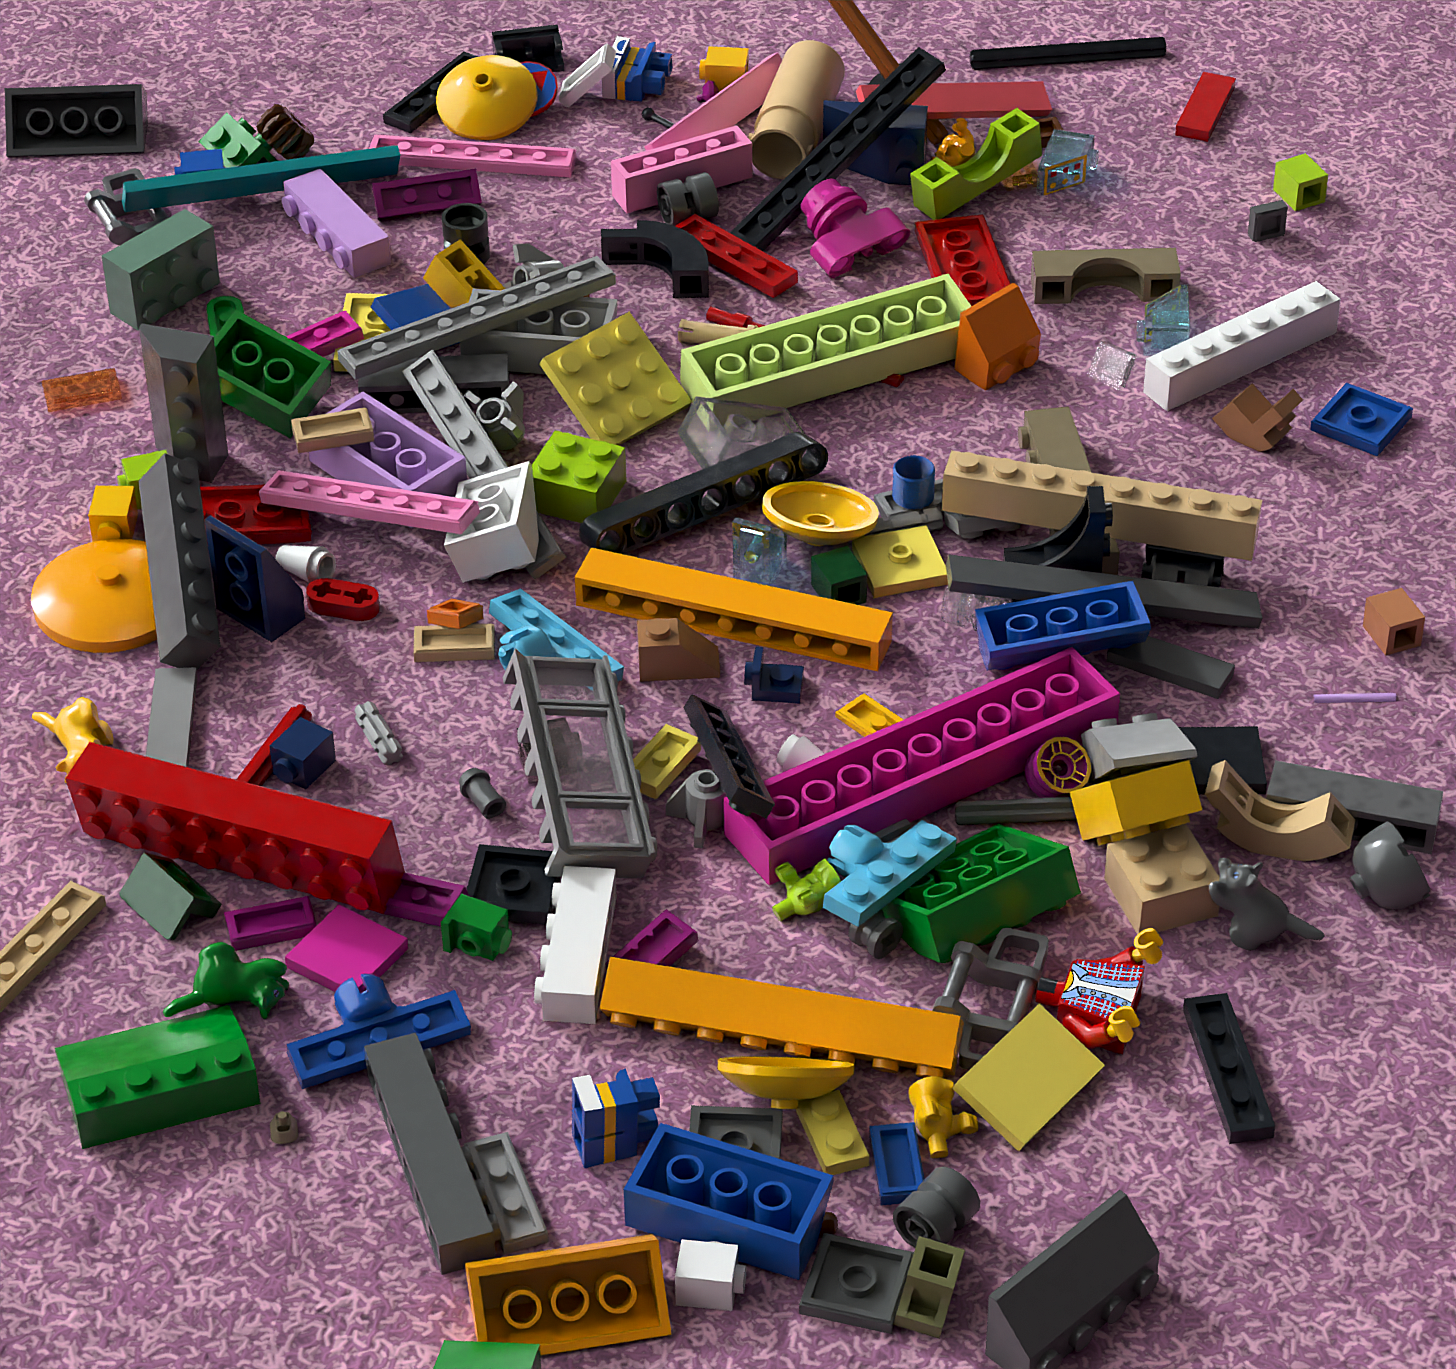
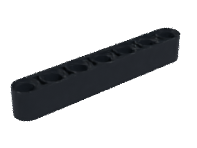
M794 432L591 514L581 523L579 537L589 548L626 554L762 498L769 489L777 485L799 480L803 481L819 474L824 470L828 462L827 449L804 433ZM674 504L672 510L668 512L670 507ZM640 518L639 523L636 526H634L636 521ZM606 532L605 537L600 540L601 536Z

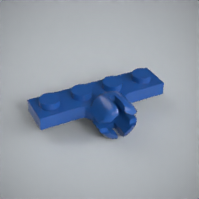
M361 974L360 977L366 988L362 993L359 992L353 977L349 978L337 988L334 995V1004L343 1024L338 1028L287 1044V1055L301 1088L305 1089L366 1069L364 1046L416 1033L422 1049H427L471 1035V1024L456 991L453 990L406 1006H397L392 1002L381 978L373 974Z

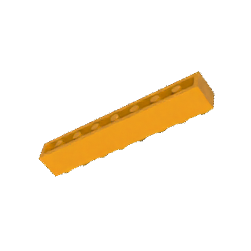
M596 548L589 550L575 575L576 606L640 620L678 618L699 633L877 672L892 642L893 612Z
M610 957L600 1010L606 1016L611 1017L610 1023L621 1027L636 1028L637 1021L654 1024V1031L677 1036L680 1034V1029L697 1031L696 1038L714 1043H723V1038L726 1036L741 1039V1046L755 1050H766L767 1044L784 1046L785 1054L796 1057L810 1058L811 1051L828 1054V1060L845 1061L853 1064L855 1059L872 1061L871 1068L883 1072L898 1073L899 1066L917 1069L916 1076L921 1078L931 1076L943 1078V1074L955 1075L964 1022L959 1015Z

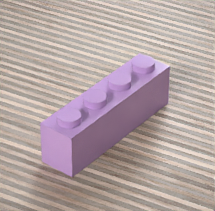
M319 168L283 182L285 196L282 197V205L286 214L289 217L293 216L300 223L304 233H310L316 239L322 251L327 250L333 256L336 265L340 269L344 268L353 278L391 264L389 236L324 171Z

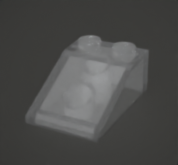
M696 396L677 433L687 446V450L694 456L701 468L705 469L794 432L804 433V431L785 407Z

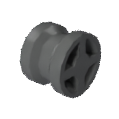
M881 909L859 927L851 923L848 937L856 945L867 946L868 953L874 958L882 959L899 944L903 935V925L892 917L886 918Z

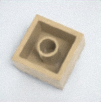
M1187 824L1107 844L1104 879L1137 934L1148 928H1153L1160 932L1218 916L1219 906L1211 898L1209 884L1219 881L1220 877Z

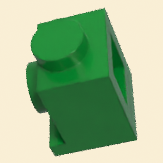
M461 894L441 921L443 951L451 953L454 948H458L469 956H480L493 961L499 953L504 954L510 946L512 930L509 929L508 910Z

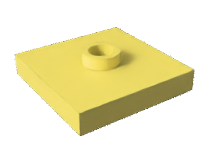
M927 525L868 535L852 540V551L867 573V584L873 598L948 585L946 565Z

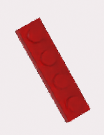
M697 214L676 225V227L687 231L700 241L707 252L708 262L772 298L798 283L797 270Z

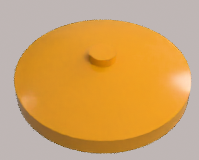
M108 539L78 546L51 561L34 582L31 601L35 620L40 629L49 638L63 646L85 652L111 653L134 649L157 640L145 541Z

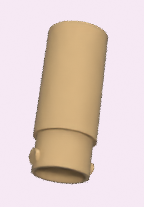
M805 40L793 44L786 51L756 119L755 132L749 133L748 139L752 142V163L761 173L769 177L785 179L817 146L823 131L824 100L835 101L845 77V66L840 55L827 44L814 40Z

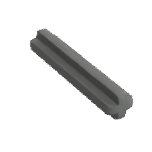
M1071 797L959 801L955 805L957 825L1077 820Z

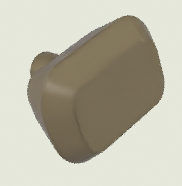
M281 1111L276 1113L270 1122L271 1140L277 1144L294 1142L298 1138L296 1118L289 1112Z

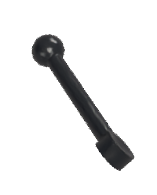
M647 107L642 111V117L647 121L653 120L668 129L674 125V123L655 114L652 108Z

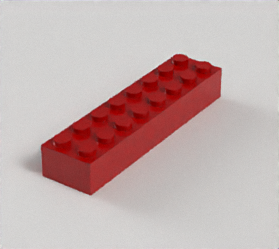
M93 742L87 744L65 778L83 832H86L95 839L106 838L125 844L132 849H145L160 853L170 859L186 860L197 863L207 869L223 870L234 873L244 879L264 881L274 884L281 889H293L312 894L318 899H330L349 904L359 910L368 909L382 914L387 909L386 904L389 898L393 899L401 885V878L405 873L393 822L389 819Z

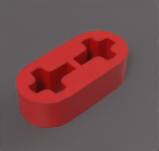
M320 578L310 582L306 588L308 608L320 615L354 621H367L376 617L380 611L378 591L366 584Z

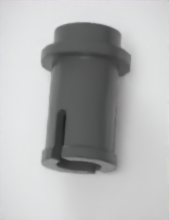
M471 768L465 771L459 779L461 794L466 798H470L486 819L500 815L506 808V801L491 785L490 776L486 771Z

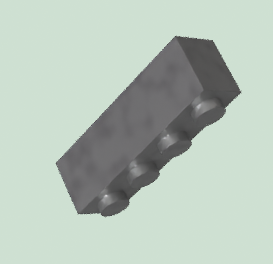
M507 353L438 356L463 396L470 391L482 401L488 398L504 400L501 394L509 387ZM421 357L359 378L358 392H365L397 414L427 412L402 372Z
M1275 760L1266 795L1267 800L1281 804H1301L1331 792L1355 819L1352 840L1360 841L1370 831L1388 821L1404 839L1401 845L1406 850L1432 854L1443 791Z

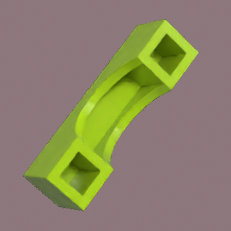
M1015 108L990 124L983 145L967 162L951 167L936 157L910 173L914 206L933 220L941 219L1042 156L1040 123L1018 108Z

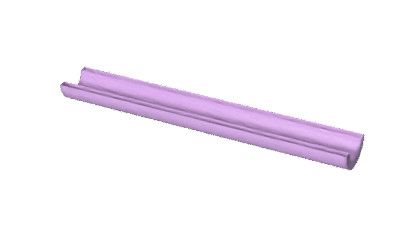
M1395 693L1313 695L1315 703L1396 701Z

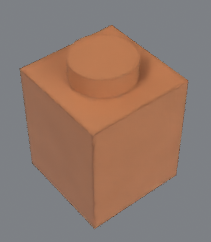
M1403 588L1366 597L1363 627L1385 656L1421 646L1425 616Z

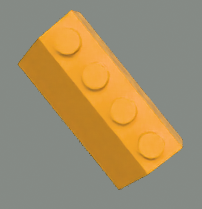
M653 1234L465 1263L477 1342L540 1344V1355L672 1335L659 1241Z

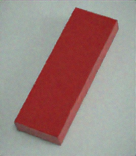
M1203 72L1176 124L1175 135L1208 142L1235 89L1236 78Z

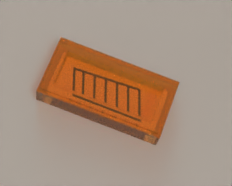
M115 368L41 381L48 412L122 399Z

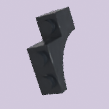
M1087 486L1086 496L1080 510L1060 531L1036 543L1004 548L1003 561L1102 573L1103 557L1110 556V533H1105V527L1112 526L1113 522L1112 502L1105 503L1103 486ZM1004 598L1005 602L1023 601Z

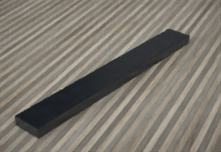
M918 47L730 233L764 251L802 213L801 203L805 195L818 183L826 179H836L946 71L944 62Z

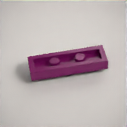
M476 169L372 183L378 220L442 211L459 203L482 204Z

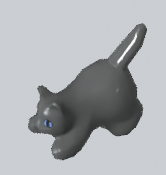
M1229 858L1219 859L1220 879L1209 884V893L1212 900L1218 906L1234 913L1229 928L1233 944L1248 951L1256 950L1262 943L1275 940L1287 930L1305 939L1322 940L1325 937L1321 930L1289 913L1288 907L1282 899L1259 882L1258 874L1263 867V862L1249 865L1232 863Z

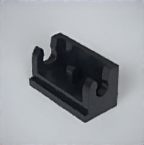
M557 24L492 32L493 55L509 57L518 62L530 61L541 63L550 68L552 72L565 71L561 54L563 45Z

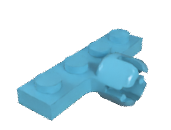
M521 588L490 600L489 614L511 630L500 638L502 644L506 643V645L500 647L498 652L500 662L505 670L515 648L523 656L602 659L604 655H607L611 671L616 674L617 681L622 680L623 665Z
M923 820L891 843L882 842L878 836L857 825H846L843 830L836 834L829 846L831 856L835 857V859L830 857L827 859L835 871L846 878L825 893L822 908L859 927L954 853L957 838Z

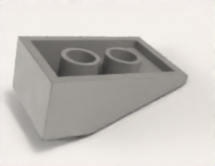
M1157 713L1133 716V723L1117 725L1116 718L1092 722V729H1088L1081 734L1083 748L1086 750L1091 762L1089 783L1109 781L1187 760L1191 761L1197 758V751L1171 718L1158 720Z

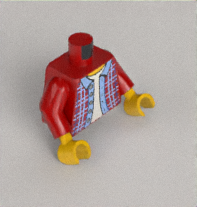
M1148 928L1137 934L1134 939V946L1112 957L1097 960L1076 959L1071 963L1065 982L1045 977L1040 978L1035 1002L1057 1007V1020L1088 1050L1101 1047L1118 1054H1123L1127 1042L1134 1035L1132 1028L1138 1027L1141 1024L1136 1012L1143 991L1145 970L1143 960L1148 964L1158 963L1162 958V951L1159 947L1163 944V940L1155 929Z

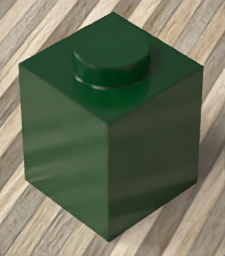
M848 546L811 556V585L819 597L856 605L867 603V573Z

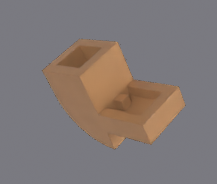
M1252 383L1212 419L1230 439L1254 450L1266 451L1272 448L1292 429L1289 423L1296 417L1292 410L1303 399L1292 389L1272 405Z

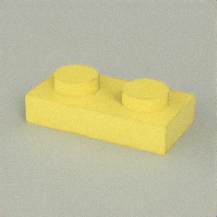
M665 724L633 759L635 769H638L641 774L640 792L657 799L701 751V744L697 741L698 737Z
M840 1090L831 1091L824 1096L813 1099L798 1100L796 1112L824 1173L836 1175L869 1166L868 1151Z

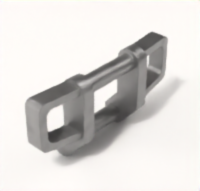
M136 168L104 177L102 180L104 191L99 189L90 191L84 198L88 209L96 213L105 226V233L109 240L119 246L169 218L161 207L147 209L154 221L133 227L116 219L117 217L138 212L124 213L122 193L117 195L113 193L114 190L123 188V182L145 179L141 171Z
M1003 928L999 932L989 955L974 943L960 941L955 944L951 959L954 962L944 992L942 996L936 999L932 1011L961 1016L964 1026L959 1051L960 1067L970 1070L984 1056L969 1051L971 1039L997 1044L1028 1014L1039 980L1043 977L1042 971L1048 955V937L1012 928ZM1007 947H1016L1037 953L1033 967L1003 961L1000 958ZM968 975L978 983L1016 991L1007 1020L971 1013L967 1007L959 1002Z

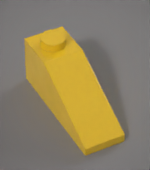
M461 239L436 254L423 277L441 299L452 308L468 303L473 289L500 291L505 289Z

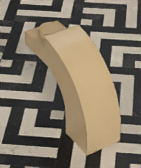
M1226 760L1211 767L1205 795L1210 804L1220 811L1217 829L1240 847L1257 854L1297 861L1319 860L1350 849L1355 819L1331 792L1301 804L1276 803L1254 792Z

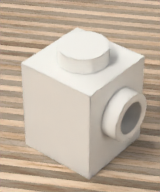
M682 1239L675 1273L676 1305L732 1311L735 1293L744 1294L747 1268L746 1265L738 1264V1245L725 1244L718 1241L704 1242Z

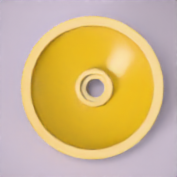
M486 55L469 59L453 68L439 86L436 105L441 121L451 132L469 139L495 140L515 132L529 120L535 110L538 93L532 74L523 64L505 56Z
M796 481L780 484L769 489L764 494L762 510L765 516L775 527L791 537L813 546L836 545L858 539L875 528L879 516L876 504L865 495L844 486L825 482Z
M739 1056L720 1058L717 1069L724 1078L748 1094L771 1099V1108L798 1109V1100L824 1096L846 1083L854 1075L853 1063L818 1058Z

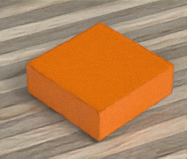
M449 599L427 610L429 624L461 629L484 619L483 605L457 599Z

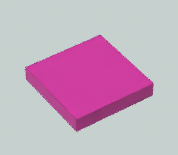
M338 904L285 956V963L288 969L334 992L343 982L353 977L359 992L362 993L366 988L360 977L361 974H373L380 978L408 950V939Z

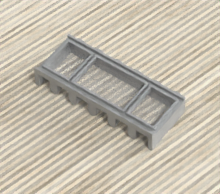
M515 648L503 675L504 684L516 685L511 695L510 706L512 710L524 712L518 728L517 738L519 743H531V750L525 761L526 776H538L539 779L532 795L533 809H545L546 816L540 827L539 839L541 843H553L554 847L544 869L546 876L562 877L564 866L615 869L616 878L644 877L650 863L656 859L657 841L650 833L648 825L649 807L642 800L640 792L641 774L634 767L632 758L633 741L626 734L624 725L625 708L622 704H619L617 676L611 671L608 656L604 655L602 659L523 656Z

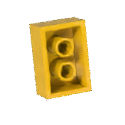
M1189 760L1070 792L1083 841L1096 838L1098 846L1190 823L1188 814L1202 811Z

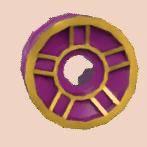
M1055 737L1046 741L1030 754L1025 765L1026 781L1030 789L1040 798L1070 797L1071 791L1083 788L1088 782L1091 773V762L1086 750L1077 741L1067 737ZM1059 765L1062 770L1059 772V775L1053 771L1052 766L1056 767Z

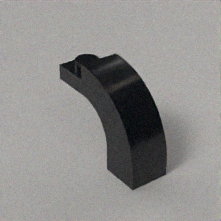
M637 220V229H601L602 261L606 265L653 266L666 272L672 279L673 298H709L708 255L700 241L687 231L670 224L647 220Z

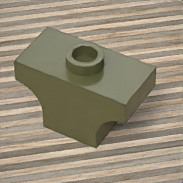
M921 1236L918 1237L893 1325L940 1339L965 1252L964 1249Z

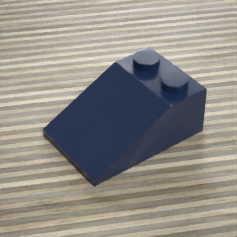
M824 100L823 140L862 102ZM910 105L847 169L887 184L911 185L910 173L926 164L928 106Z
M211 515L205 519L216 609L271 643L306 619L303 590L270 552Z

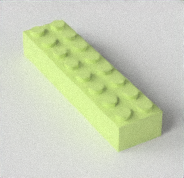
M949 274L941 275L682 349L680 383L709 429H717L881 381L891 374L901 375L956 359L960 313L970 308L971 304Z

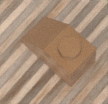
M678 618L637 620L640 682L720 678L718 646Z

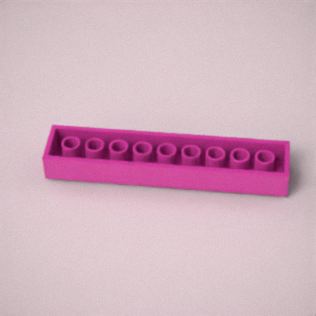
M1070 647L764 780L763 782L775 803L767 819L755 813H752L750 817L740 814L728 804L729 800L725 797L724 835L768 885H772L780 881L775 868L785 862H789L798 873L816 865L823 859L832 858L829 846L836 834L843 830L846 825H857L874 834L903 819L912 822L1024 772L1026 761L1030 754L1050 739L1067 737L1077 741L1082 746L1081 734L1088 729H1092V722L1116 718L1118 725L1120 693L1073 647Z

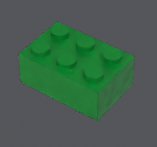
M235 310L214 337L222 401L291 439L293 436L291 420L307 417L330 388L331 361L238 310Z

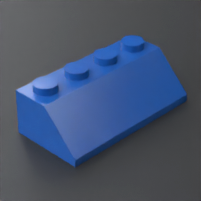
M1133 581L975 609L979 650L986 671L994 669L1006 670L1016 665L1038 662L1070 647H1073L1081 656L1090 654L1093 651L1109 648H1126L1132 644L1145 642L1151 630L1150 620Z
M660 1123L623 1189L625 1226L679 1243L683 1239L738 1245L739 1262L800 1280L818 1242L834 1182V1175Z

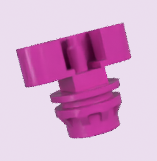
M826 179L815 185L805 195L801 203V211L807 217V226L817 240L810 249V255L830 278H835L852 270L851 266L855 260L854 254L861 252L865 257H868L873 253V248L871 247L873 246L879 254L885 255L894 249L900 248L910 236V230L889 207L882 208L866 216V201L861 196H858L852 188L841 186L836 179Z

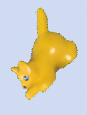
M80 697L72 705L62 708L56 719L46 712H34L32 714V719L56 734L67 749L68 755L56 766L57 771L66 772L67 775L89 742L104 746L113 744L114 739L110 726L105 721L99 720L97 706L88 698Z

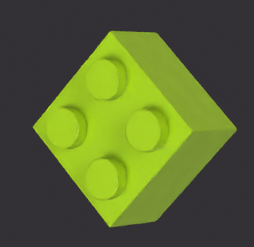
M556 430L531 465L536 510L538 513L582 523L591 514L611 507L627 482L625 447Z

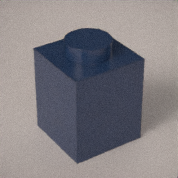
M299 717L270 745L273 775H276L284 783H293L306 790L336 761L333 732Z

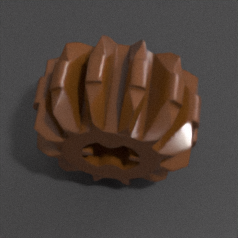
M274 104L261 115V119L257 122L258 133L262 135V138L269 146L286 160L303 158L314 144V135L309 131V128L294 113L282 105Z

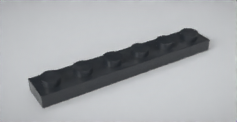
M691 694L683 708L691 722L690 726L697 734V741L702 745L706 753L705 757L710 761L713 773L718 777L721 789L729 800L728 804L735 811L750 817L752 813H755L767 819L775 803L727 711Z

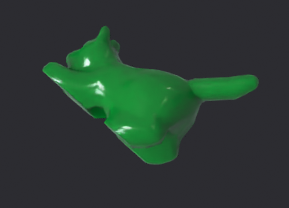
M223 942L210 944L198 954L199 966L194 976L193 992L174 999L164 1008L163 1015L171 1017L202 1004L225 1005L246 1001L257 1006L261 1017L267 1019L270 1010L285 996V991L290 986L287 980L280 977L286 973L287 965L270 958L243 963L233 946Z

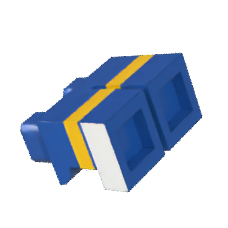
M617 36L612 46L616 50L613 70L602 78V98L642 102L645 93L662 95L665 87V77H670L673 68L672 54L656 52V42L649 43L646 49L630 47V38Z
M626 1068L617 1073L616 1081L594 1085L590 1075L572 1078V1137L583 1167L589 1168L637 1156V1143L651 1140L659 1126L654 1109L660 1108V1094L654 1078L630 1081Z

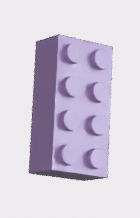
M365 392L359 393L327 412L334 413L367 408L374 432V441L309 452L310 462L338 480L455 497L458 482L467 480L466 459L463 455Z

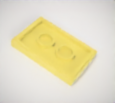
M1039 1003L962 1076L952 1089L1017 1151H1020L1105 1065Z

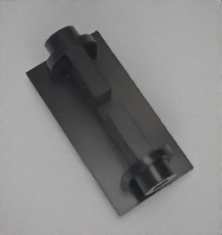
M1146 544V562L1143 563L1141 578L1177 582L1178 574L1185 575L1184 583L1220 588L1222 576H1224V556Z

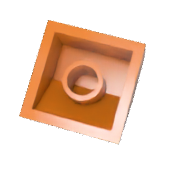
M1011 283L960 313L954 370L985 391L998 383L1006 382L1011 375L1021 369L1033 366L1039 357L1041 332L1019 286L1015 283Z

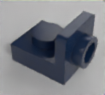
M755 647L753 661H746L744 685H752V701L800 704L804 666L765 664L764 647Z

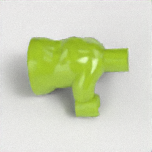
M826 859L819 861L813 871L803 878L797 875L796 870L789 862H785L776 867L775 872L780 881L786 885L787 899L774 905L772 910L780 922L793 914L808 915L818 912L823 907L825 893L840 883L841 879Z

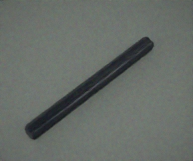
M1164 37L977 49L970 51L969 62L971 68L976 70L1163 57L1166 55L1167 45Z

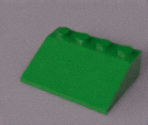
M997 824L957 843L954 853L884 906L882 910L886 918L892 917L902 923L903 935L901 938L917 954L935 960L938 963L952 962L951 955L957 942L974 943L976 946L989 944L997 938L996 935L999 934L1001 929L1023 927L1032 921V917L1044 911H1054L1064 907L1067 900L1081 894L1069 846Z
M229 1005L55 1048L82 1149L261 1104L256 1068L246 1038Z

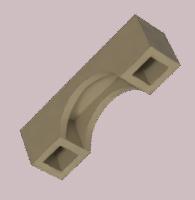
M1176 248L1032 251L1031 283L1034 304L1071 303L1072 299L1080 291L1101 285L1121 287L1137 295L1142 302H1152L1180 285L1181 272ZM1178 289L1158 301H1170V296L1175 294L1173 301H1177Z

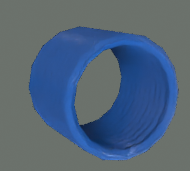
M916 455L899 459L893 467V500L899 506L906 509L914 510L929 506L933 502L935 495L934 464L929 459Z

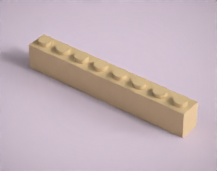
M952 450L943 474L942 511L1061 530L1080 510L1086 496L1087 486H1103L1105 503L1112 502L1113 508L1112 526L1105 527V533H1110V538L1249 561L1253 559L1262 500Z

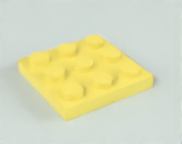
M630 311L545 356L539 363L586 433L594 440L621 445L688 408L692 403L690 397Z

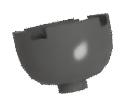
M1388 821L1370 831L1360 840L1354 849L1352 857L1356 874L1349 878L1362 900L1369 896L1379 907L1388 910H1402L1430 896V887L1413 853L1408 854L1401 845L1404 839Z

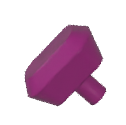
M708 80L702 87L703 93L697 95L696 98L698 102L703 100L706 102L719 93L715 82Z

